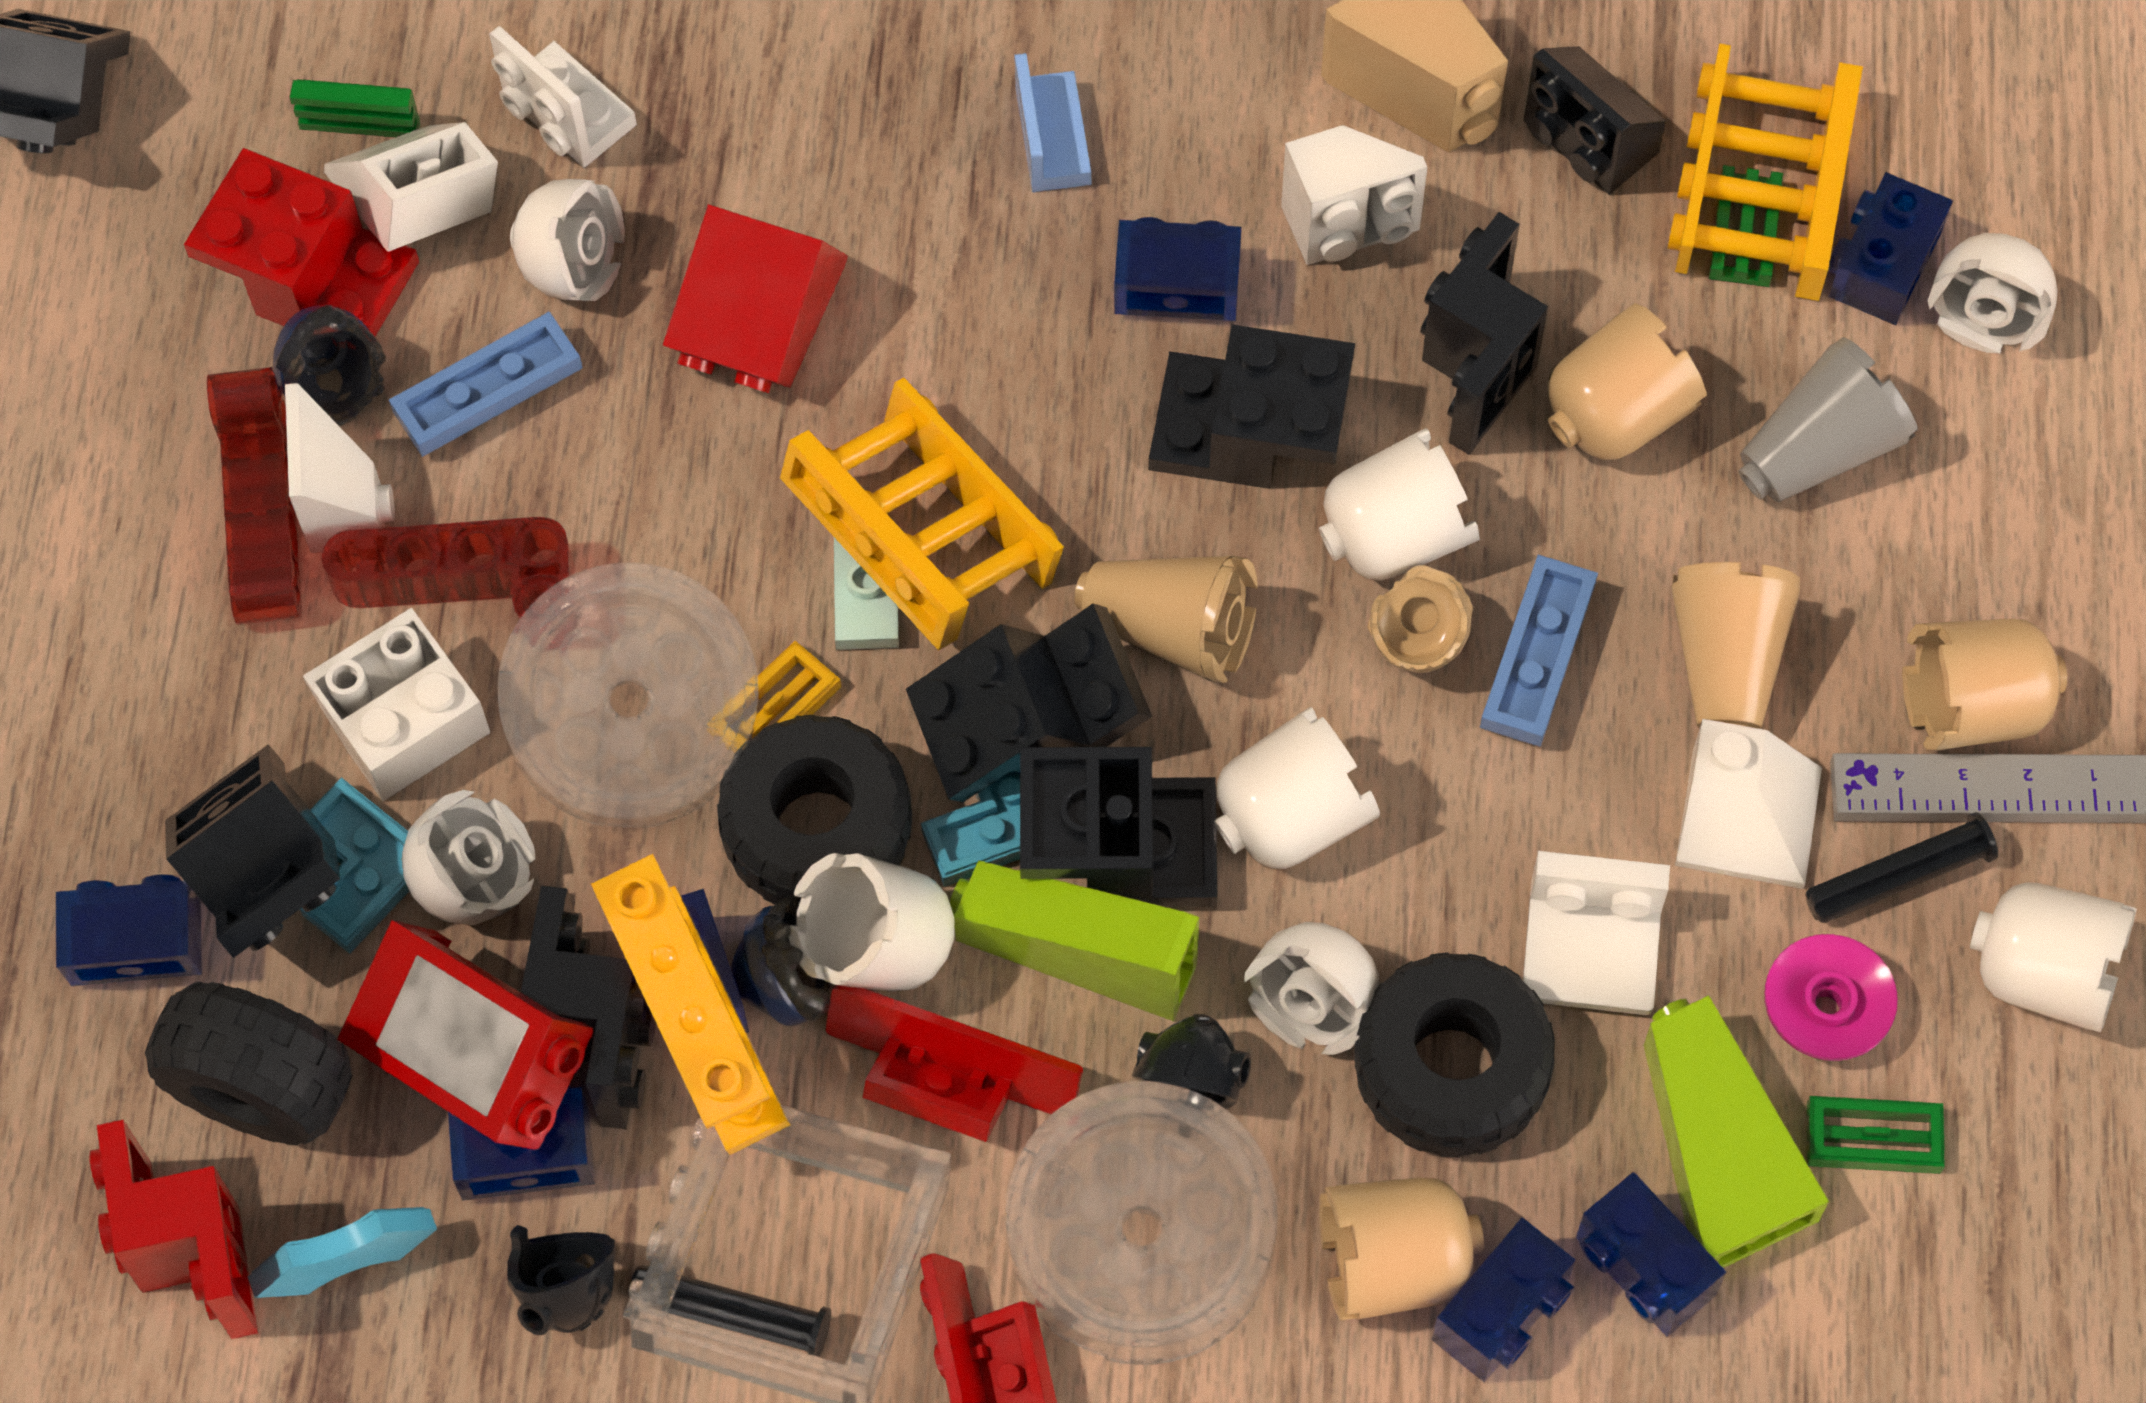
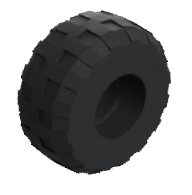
M814 714L795 716L796 718L780 723L776 722L762 729L758 735L750 741H746L734 754V759L727 771L725 770L719 786L720 796L719 804H717L718 825L728 860L731 861L738 877L748 888H752L764 900L774 905L798 910L801 897L794 895L796 885L811 865L829 854L849 855L858 853L899 866L905 857V849L911 837L913 814L910 790L903 768L894 752H891L885 746L880 737L868 728L864 729L852 723L851 720L836 716L823 717L814 716ZM818 792L835 795L847 802L852 808L840 825L829 832L815 835L796 833L782 825L779 821L781 814L790 803L803 795Z
M1445 952L1431 954L1429 957L1414 962L1410 961L1396 969L1395 973L1385 982L1380 983L1375 990L1368 1011L1362 1013L1356 1035L1359 1036V1039L1355 1040L1354 1064L1358 1088L1364 1103H1367L1375 1116V1120L1388 1133H1392L1402 1140L1405 1145L1418 1151L1439 1154L1441 1157H1460L1477 1153L1480 1155L1497 1149L1502 1143L1511 1138L1514 1139L1528 1126L1532 1117L1539 1111L1549 1090L1555 1061V1038L1552 1023L1549 1022L1544 1010V1004L1534 989L1531 990L1517 973L1505 965L1501 966L1486 959L1487 957L1470 953L1467 955ZM1444 1030L1461 1031L1482 1043L1490 1054L1492 1065L1476 1077L1463 1080L1444 1078L1428 1069L1418 1056L1416 1046L1431 1033Z
M194 982L180 992H176L175 995H171L154 1026L144 1053L147 1059L150 1078L154 1079L155 1084L162 1091L170 1094L173 1099L192 1108L201 1115L227 1125L232 1129L260 1137L264 1140L281 1142L287 1145H298L300 1143L305 1145L318 1136L327 1133L340 1109L353 1076L347 1048L330 1031L322 1028L303 1014L297 1013L274 1000L261 997L238 987L234 988L215 982Z

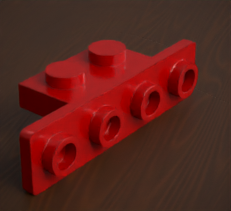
M835 985L831 992L825 1028L826 1033L835 1038L880 1053L865 1079L862 1098L987 1142L1008 1099L1068 1120L1071 1118L1076 1107L1083 1075V1068L1079 1064L864 988Z
M936 1253L921 1257L920 1263L924 1279L920 1283V1293L926 1309L932 1315L938 1342L934 1347V1358L940 1374L946 1380L950 1403H1057L1035 1305L1020 1301L975 1318L963 1264Z

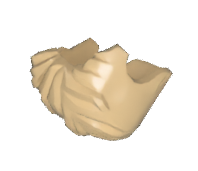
M1417 565L1408 570L1401 580L1396 581L1393 589L1384 595H1379L1375 599L1367 627L1377 649L1389 663L1397 668L1416 673L1432 672L1445 666L1461 653L1470 635L1473 606L1470 597L1464 591L1462 583L1456 581L1452 575L1425 565Z

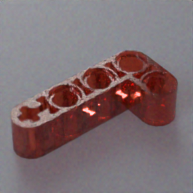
M272 367L208 374L207 397L209 411L221 448L228 584L235 623L237 625L300 618L302 616L296 513L289 498L286 403Z
M526 517L348 530L330 538L322 550L321 560L332 592L337 600L347 607L373 608L512 598L522 637L529 646L540 651L557 650L568 644L576 631L575 566L566 531L559 522L551 518ZM549 550L556 552L553 557L546 561L530 560L533 555L540 551ZM476 556H493L485 565H468L470 560ZM419 559L430 561L428 565L420 570H405L407 565ZM386 563H387L388 568H389L388 571H385L384 566H383V565L386 564ZM549 606L558 609L556 613L547 618L539 619L532 617L535 611L543 607Z

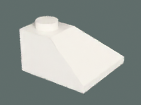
M298 383L285 384L289 498L310 552L386 546L385 522L395 521V506L391 485H381L373 461Z
M1702 719L1692 754L1675 866L1804 889L1822 767L1768 730Z

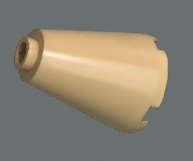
M1235 555L1098 561L1091 567L1089 572H1083L1080 575L1075 589V605L1081 611L1092 603L1107 607L1120 639L1209 681L1225 683L1228 679L1223 672L1236 673L1249 646L1255 622L1256 608L1245 606L1246 587L1257 589V575L1254 564L1249 559Z
M1710 562L1683 566L1678 569V575L1673 574L1671 588L1697 727L1700 728L1702 719L1762 729L1799 598L1800 577L1792 571L1769 565H1762L1761 576L1742 572L1741 562Z

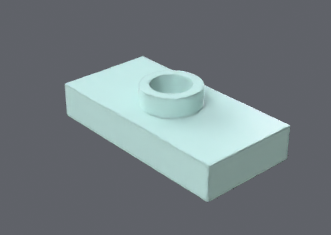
M834 538L836 650L899 648L898 606Z

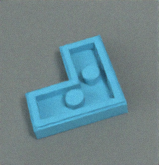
M1010 771L975 795L978 800L977 803L921 823V832L944 887L957 883L960 878H970L978 860L1003 866L1020 859V772Z
M341 777L310 809L335 840L337 859L340 863V880L335 883V892L322 905L309 912H305L303 908L300 911L308 921L350 954L410 891L403 877L401 859L408 830Z

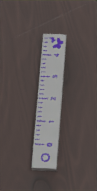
M1833 753L1830 761L1834 821L1967 822L1969 814L1978 812L1987 822L2146 823V755Z

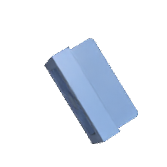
M1015 54L1016 96L1032 193L1092 185V173L1075 72L1069 71L1030 76L1027 54Z

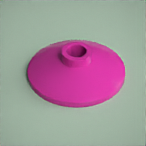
M1813 935L1800 939L1788 946L1773 962L1764 988L1766 1011L1777 1033L1797 1051L1821 1060H1848L1871 1051L1888 1034L1897 1012L1898 996L1896 984L1885 962L1863 943L1841 935ZM1821 997L1831 998L1837 1003L1839 1011L1834 1014L1824 1013L1817 1008L1816 1000Z

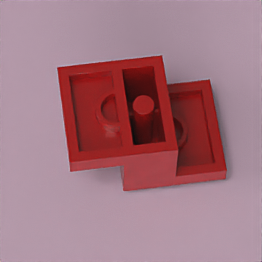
M242 148L183 244L188 257L242 278L255 315L284 326L294 314L302 309L318 305L335 306L345 309L358 317L370 331L373 340L420 262L416 249L404 245L387 252L375 235L362 227L351 190L246 148ZM328 334L333 339L355 348L360 347V344L347 337Z
M124 1119L96 1125L99 1149L90 1150V1167L96 1189H105L108 1212L98 1215V1227L103 1249L106 1254L114 1253L120 1274L128 1273L142 1293L191 1282L196 1301L204 1300L210 1321L218 1319L231 1339L258 1334L252 1289L248 1280L249 1268L240 1208L216 1168L210 1166L154 1178L150 1159Z

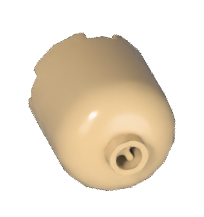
M1634 303L1562 358L1551 370L1547 381L1548 401L1554 414L1548 418V422L1556 437L1567 448L1577 445L1584 452L1601 460H1617L1633 453L1694 412L1702 404L1700 400L1707 396L1702 377L1687 351L1683 350L1674 356L1667 344L1658 335L1667 328L1666 325L1646 307Z
M1994 619L1915 624L1907 637V643L1917 645L1915 665L1902 668L1904 700L1912 728L1925 727L1929 737H1926L1923 745L1927 750L1950 749L2021 739L2035 735L2053 718L2060 693H2063L2067 686V669L2063 658L2060 655H2056L2045 633L2027 620Z
M1408 1178L1325 1187L1326 1193L1320 1194L1319 1223L1322 1250L1335 1248L1340 1277L1328 1278L1327 1283L1334 1309L1340 1320L1369 1318L1441 1305L1455 1300L1465 1290L1473 1272V1256L1484 1253V1235L1478 1214L1467 1215L1464 1203L1451 1185L1439 1179Z

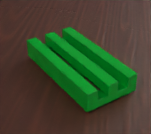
M302 79L293 80L289 98L291 104H295L294 114L295 117H299L298 126L300 130L396 138L415 131L420 127L419 114L410 88Z
M1723 165L1721 175L1782 186V172L1771 171L1770 177L1759 176V169L1747 168L1746 174L1734 173L1735 166ZM1718 199L1715 227L1728 229L1730 201ZM1742 204L1739 231L1752 233L1755 206ZM1765 208L1764 236L1776 238L1779 210ZM1712 251L1709 279L1764 287L1770 286L1774 262L1760 260L1759 270L1748 269L1749 258L1736 255L1735 267L1724 266L1725 253Z
M1809 1096L1807 1101V1116H1809V1124L1807 1126V1141H1809V1150L1807 1152L1808 1166L1941 1174L1945 1167L1943 1103ZM1824 1117L1929 1123V1131L1872 1126L1824 1125ZM1824 1142L1929 1148V1152L1824 1146Z

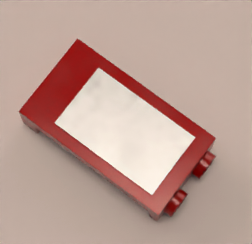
M391 920L337 1040L494 1142L537 1150L542 1145L546 1134L551 1130L556 1119V1112L573 1075L583 1062L584 1052L592 1037L593 1029L583 1022L556 1015L449 949L452 940L439 932Z

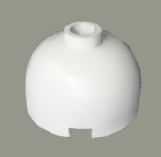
M581 179L550 181L529 194L517 213L510 231V242L515 260L524 278L547 296L563 300L596 301L609 291L618 276L621 262L609 263L614 252V242L624 243L625 228L619 202L613 190L607 185L595 184L593 180Z
M1983 233L1967 238L1945 256L1938 268L1928 298L1929 309L1934 305L1935 310L1939 313L1940 317L1937 325L1941 330L1964 346L1986 353H2000L2003 344L2014 345L2021 343L2019 351L2032 348L2045 338L2056 307L2058 289L2052 266L2038 248L2024 239L2008 234Z
M461 790L443 796L431 805L408 830L402 851L403 877L412 897L426 912L444 922L476 925L501 916L515 907L529 893L534 881L532 879L528 882L530 876L529 864L536 859L535 850L524 824L507 805L495 798L486 803L478 798L470 797L475 793L474 791Z
M1304 922L1277 932L1261 949L1246 970L1244 983L1250 979L1254 990L1248 998L1252 1011L1268 1030L1288 1044L1303 1049L1305 1046L1304 1038L1317 1045H1327L1321 1054L1335 1055L1351 1049L1355 1044V1040L1359 1039V1036L1356 1035L1362 1013L1368 1011L1375 990L1379 986V973L1374 960L1360 942L1341 929L1316 922Z

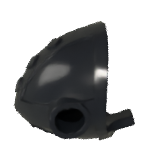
M1194 1014V1016L1172 1024L1159 1034L1151 1032L1143 1034L1139 1043L1137 1063L1132 1077L1184 1110L1180 1121V1128L1183 1132L1193 1134L1201 1115L1227 1109L1237 1103L1240 1088H1244L1249 1077L1251 1056L1248 1052L1235 1049L1229 1036L1214 1018L1205 1014Z
M517 1225L511 1230L512 1250L507 1261V1281L509 1287L521 1303L517 1316L521 1325L527 1331L534 1335H544L548 1330L565 1333L575 1332L579 1329L583 1331L591 1325L593 1320L596 1321L605 1312L603 1309L612 1297L616 1253L615 1240L607 1234L595 1232H572L528 1239L527 1228ZM584 1254H588L593 1259L594 1264L592 1266L587 1262Z

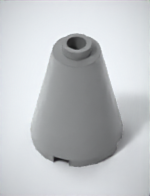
M1842 337L1834 344H1831L1740 453L1744 466L1738 470V473L1745 485L1758 499L1762 500L1768 495L1774 501L1780 502L1899 448L1916 436L1914 433L1918 430L1917 423L1898 389L1890 379L1882 383L1869 370L1876 362L1853 341Z

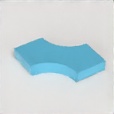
M430 1208L375 1209L359 1220L330 1233L309 1239L286 1242L251 1272L252 1274L248 1276L254 1298L309 1295L325 1283L349 1272L379 1263L399 1261L435 1232L437 1227Z

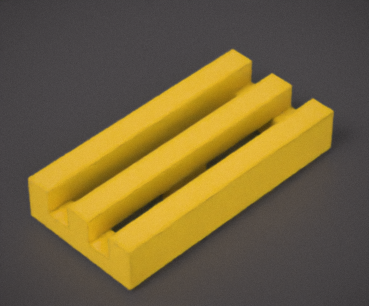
M795 640L706 724L707 732L715 740L719 739L725 744V748L734 755L746 741L748 742L754 738L816 678L819 682L777 721L778 723L796 718L795 716L813 715L842 687L841 680ZM799 662L805 669L782 691L777 692L763 706V709L740 731L734 733L730 727Z

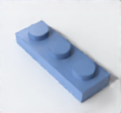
M549 311L390 398L389 403L392 412L423 457L583 369L579 354Z
M1539 554L1537 555L1481 718L1480 728L1541 747L1596 585L1597 572Z

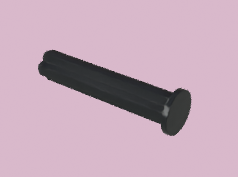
M1978 812L1971 813L1967 817L1966 824L1809 888L1805 893L1807 905L1815 920L1827 923L1981 858L1987 862H1992L1998 858L1996 840L1984 817Z
M646 1265L636 1268L629 1285L628 1295L633 1304L808 1351V1359L814 1361L819 1359L823 1351L830 1328L831 1308L823 1306L819 1312Z

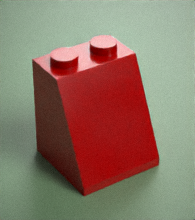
M708 204L662 346L680 352L677 361L679 365L709 375L713 374L715 364L736 370L734 383L769 394L772 383L791 388L845 268L848 255L823 240Z

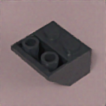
M1580 46L1542 48L1534 55L1523 121L1526 122L1529 131L1539 142L1545 145L1551 144L1565 156L1580 178L1589 183H1596L1610 195L1660 152L1666 120Z

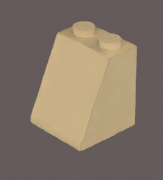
M1342 0L1326 8L1321 75L1328 84L1448 153L1465 143L1473 145L1485 140L1499 125L1508 60L1462 0Z

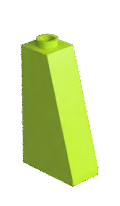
M979 860L970 880L959 879L949 902L955 919L956 941L1173 1022L1197 966L1199 917L1187 912L1055 879H1021L1019 870Z
M1709 995L1689 1004L1687 999H1679L1658 1010L1652 1016L1653 1022L1650 1023L1643 1045L1694 1264L1701 1278L1711 1275L1818 1223L1829 1202Z

